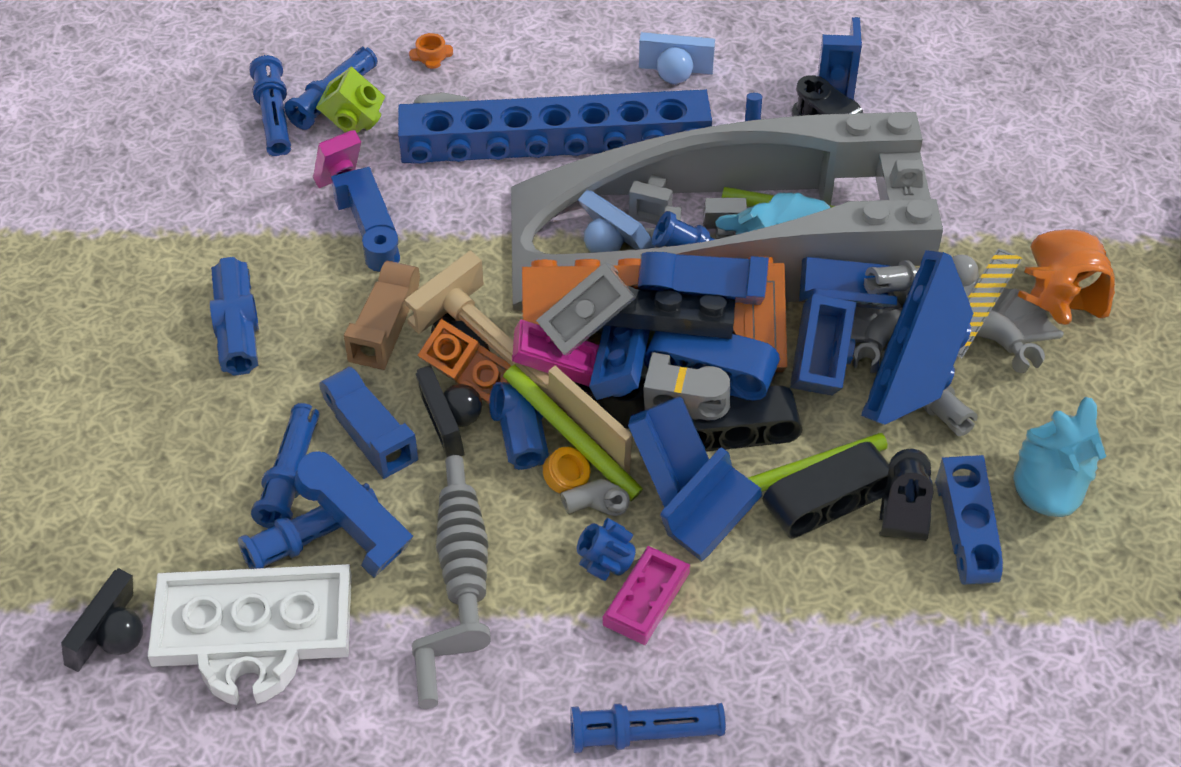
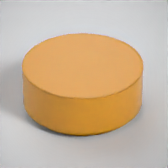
M558 448L544 461L543 477L547 485L559 494L586 484L590 478L589 462L575 448Z

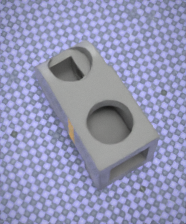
M652 352L643 387L645 410L673 398L682 397L692 419L716 420L728 412L730 408V378L725 371L714 366H706L699 369L670 365V355Z

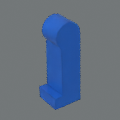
M370 166L331 176L334 200L338 210L351 208L362 235L365 264L368 268L380 272L387 260L399 263L398 235Z
M645 252L641 254L638 288L651 291L673 290L679 294L697 296L718 295L726 299H735V303L761 305L765 298L769 257L751 256L750 259L679 255L668 252Z
M349 366L319 382L323 398L334 412L336 419L383 479L419 460L414 432L406 423L400 425L365 386L356 370ZM398 449L402 451L398 459L386 462L387 455Z
M316 451L310 452L301 459L294 479L295 488L299 495L307 500L318 501L367 552L361 566L375 578L408 547L413 535L332 456L325 452Z
M984 455L942 457L935 484L938 496H942L953 551L956 554L960 582L963 585L999 583L1002 578L1003 559ZM960 469L971 471L968 476H953V473Z

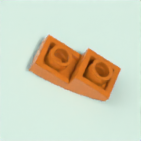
M443 319L440 320L417 355L457 384L473 387L479 393L481 399L488 404L493 385L496 382H508L503 378L504 373L511 367L508 362L482 347L478 341Z

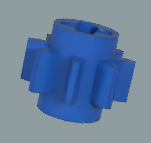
M606 518L602 527L596 523L590 524L581 533L577 542V553L583 557L579 565L587 569L586 572L603 581L607 580L610 572L617 576L624 574L631 566L636 553L635 546L629 542L633 537V533L609 518Z

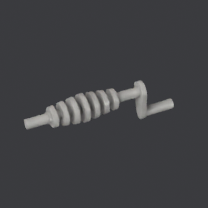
M459 455L449 456L445 460L447 487L442 489L439 494L436 548L439 554L438 558L444 583L446 584L448 599L458 604L460 625L416 639L412 643V655L415 657L418 706L423 709H431L438 705L435 656L479 651L487 647L491 642L489 627L479 623L477 603L486 596L488 537L485 532V525L476 491L473 487L466 485L464 461Z

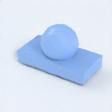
M641 32L639 68L656 69L659 76L665 82L673 85L683 83L689 79L691 73L712 75L715 39Z
M586 190L578 199L586 212L594 220L588 224L584 232V242L590 253L619 251L624 242L636 250L655 248L652 244L651 236L641 223L593 191Z

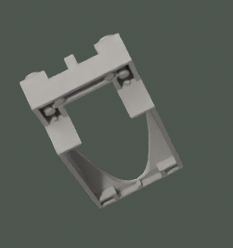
M917 113L805 115L705 127L608 150L560 166L511 187L513 310H523L522 267H531L532 261L542 259L556 260L557 266H575V260L597 259L600 260L601 265L604 262L618 265V260L641 259V254L645 252H668L679 255L748 259L751 256H767L773 258V263H784L786 302H801L799 301L802 259L806 257L897 266L900 261L908 260L914 266H920L925 250L939 252L943 226L937 200L930 197L920 153L923 139ZM651 175L667 178L665 188L672 189L673 193L723 192L724 187L747 191L818 189L820 200L825 201L828 205H831L835 178L875 177L880 200L848 201L841 205L773 226L725 238L680 246L596 253L548 254L535 249L533 245L535 234L553 217L578 201L586 190H591L597 195H629L634 180L648 184Z

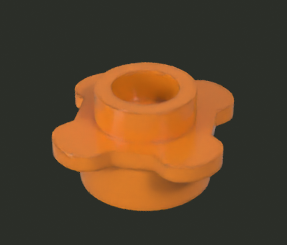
M427 33L418 37L415 43L416 48L409 51V57L412 61H420L430 69L440 67L441 62L446 57L453 55V47L445 45L444 38L435 33Z

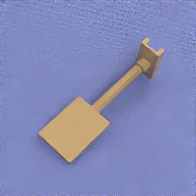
M471 250L404 299L405 305L414 312L407 319V322L418 334L422 333L446 313H449L457 321L462 320L511 366L516 364L614 461L630 474L632 434L558 367L554 366L546 373L512 362L513 340L475 307L474 300L469 297L484 285L482 260Z

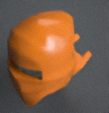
M1075 229L1054 230L1038 235L1030 246L1038 267H1025L1024 273L1036 277L1035 287L1030 294L1025 291H1019L1017 297L1050 312L1054 320L1061 325H1068L1072 321L1070 309L1085 310L1098 318L1108 317L1115 294V276L1110 260L1106 256V250L1098 238L1085 231ZM1096 272H1102L1095 282L1081 289L1079 281L1090 277Z

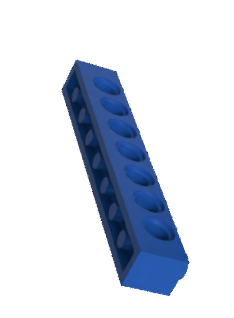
M707 89L398 104V137L402 163L422 164L441 161L461 162L481 159L500 160L504 158H540L543 156L599 154L648 139L712 126Z

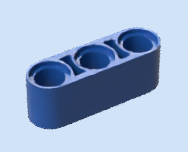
M655 331L644 357V365L649 368L652 352L670 355V365L692 369L706 366L720 368L730 378L731 396L754 401L766 396L780 361L779 353L770 344L744 336L732 334V339L661 331Z

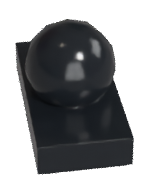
M431 365L417 369L415 375L420 395L446 457L452 455L464 456L465 452L458 427H466L477 421L482 411V399L479 393L473 387L465 384L452 385L443 392Z
M120 568L114 570L65 636L61 646L63 661L66 667L79 672L98 645L106 653L114 655L129 653L139 645L143 636V624L139 616L132 609L125 608L134 596L133 575Z

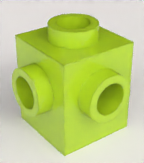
M351 66L328 83L316 108L345 133L351 130H355L358 133L363 128L366 131L370 130L379 121L382 115L379 109L386 96Z

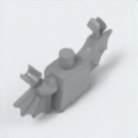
M979 273L973 284L963 286L967 298L979 280ZM1005 288L976 336L994 340L1001 344L1009 353H1014L1015 357L1012 360L1013 369L1017 373H1025L1030 367L1027 359L1032 362L1035 368H1039L1045 358L1042 348L1030 342L1060 339L1064 333L1049 321L1046 310L1017 297L1018 289ZM900 292L888 293L889 296H898L897 306L884 309L855 308L851 339H855V342L863 344H860L854 350V368H857L860 359L867 357L873 360L870 373L877 372L879 369L880 352L892 336L907 295H903Z

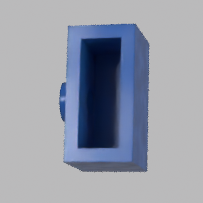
M812 294L803 304L790 388L831 396L843 389L846 364H851L855 350V339H851L856 302Z

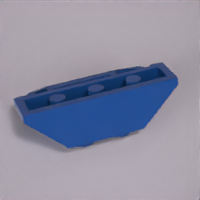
M925 250L920 268L906 297L861 416L886 425L940 399L943 390L947 389L951 384L955 373L953 365L960 348L967 343L970 337V322L974 313L952 256L947 253Z

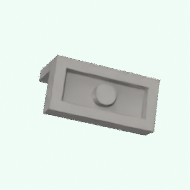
M604 262L536 320L564 355L568 356L636 299L634 294L618 276L619 272L613 265Z

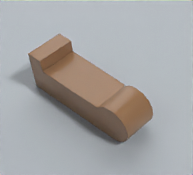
M388 260L383 264L378 282L375 283L356 323H349L343 335L348 362L385 370L410 310L405 305L404 299L418 290L420 271L418 267ZM364 345L375 348V356L363 354L361 347Z

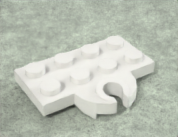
M350 564L158 573L148 649V659L151 667L198 665L202 679L210 692L221 700L234 705L238 704L240 698L235 685L236 680L244 674L255 673L260 675L259 679L252 686L256 704L266 702L287 687L295 676L299 660L349 656L352 576Z

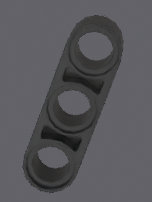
M777 385L769 386L766 396L760 400H746L730 395V408L719 419H692L706 452L717 451L721 447L727 450L790 443L796 440L803 431L793 391L789 387Z
M872 442L859 443L778 480L767 489L762 500L789 538H797L881 499L885 495L889 463Z

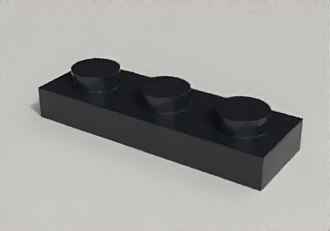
M627 286L636 299L605 324V326L732 339L735 299H726L718 295L697 296L679 294L673 290H641Z

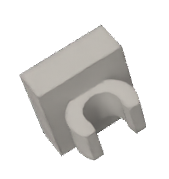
M651 175L648 184L634 180L629 191L630 217L638 221L657 225L660 217L665 213V206L672 207L673 190L665 188L667 178Z
M705 198L703 227H706V229H716V239L733 236L734 231L719 229L715 221L720 216L738 214L745 210L746 198Z

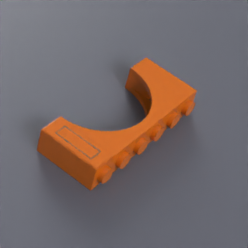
M769 257L765 298L761 305L735 303L733 334L763 341L774 347L780 357L775 372H783L787 368L784 263H773V258ZM626 258L618 260V265L613 266L618 270L620 279L625 285L639 289L640 259ZM542 259L532 261L531 267H522L523 320L539 325L536 320L601 266L600 260L579 259L575 260V266H557L556 260Z

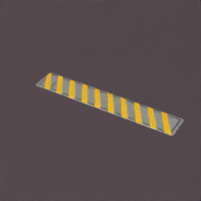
M998 249L968 296L974 313L970 322L971 333L967 343L960 348L958 357L963 358L1020 264L1022 257L1002 249Z

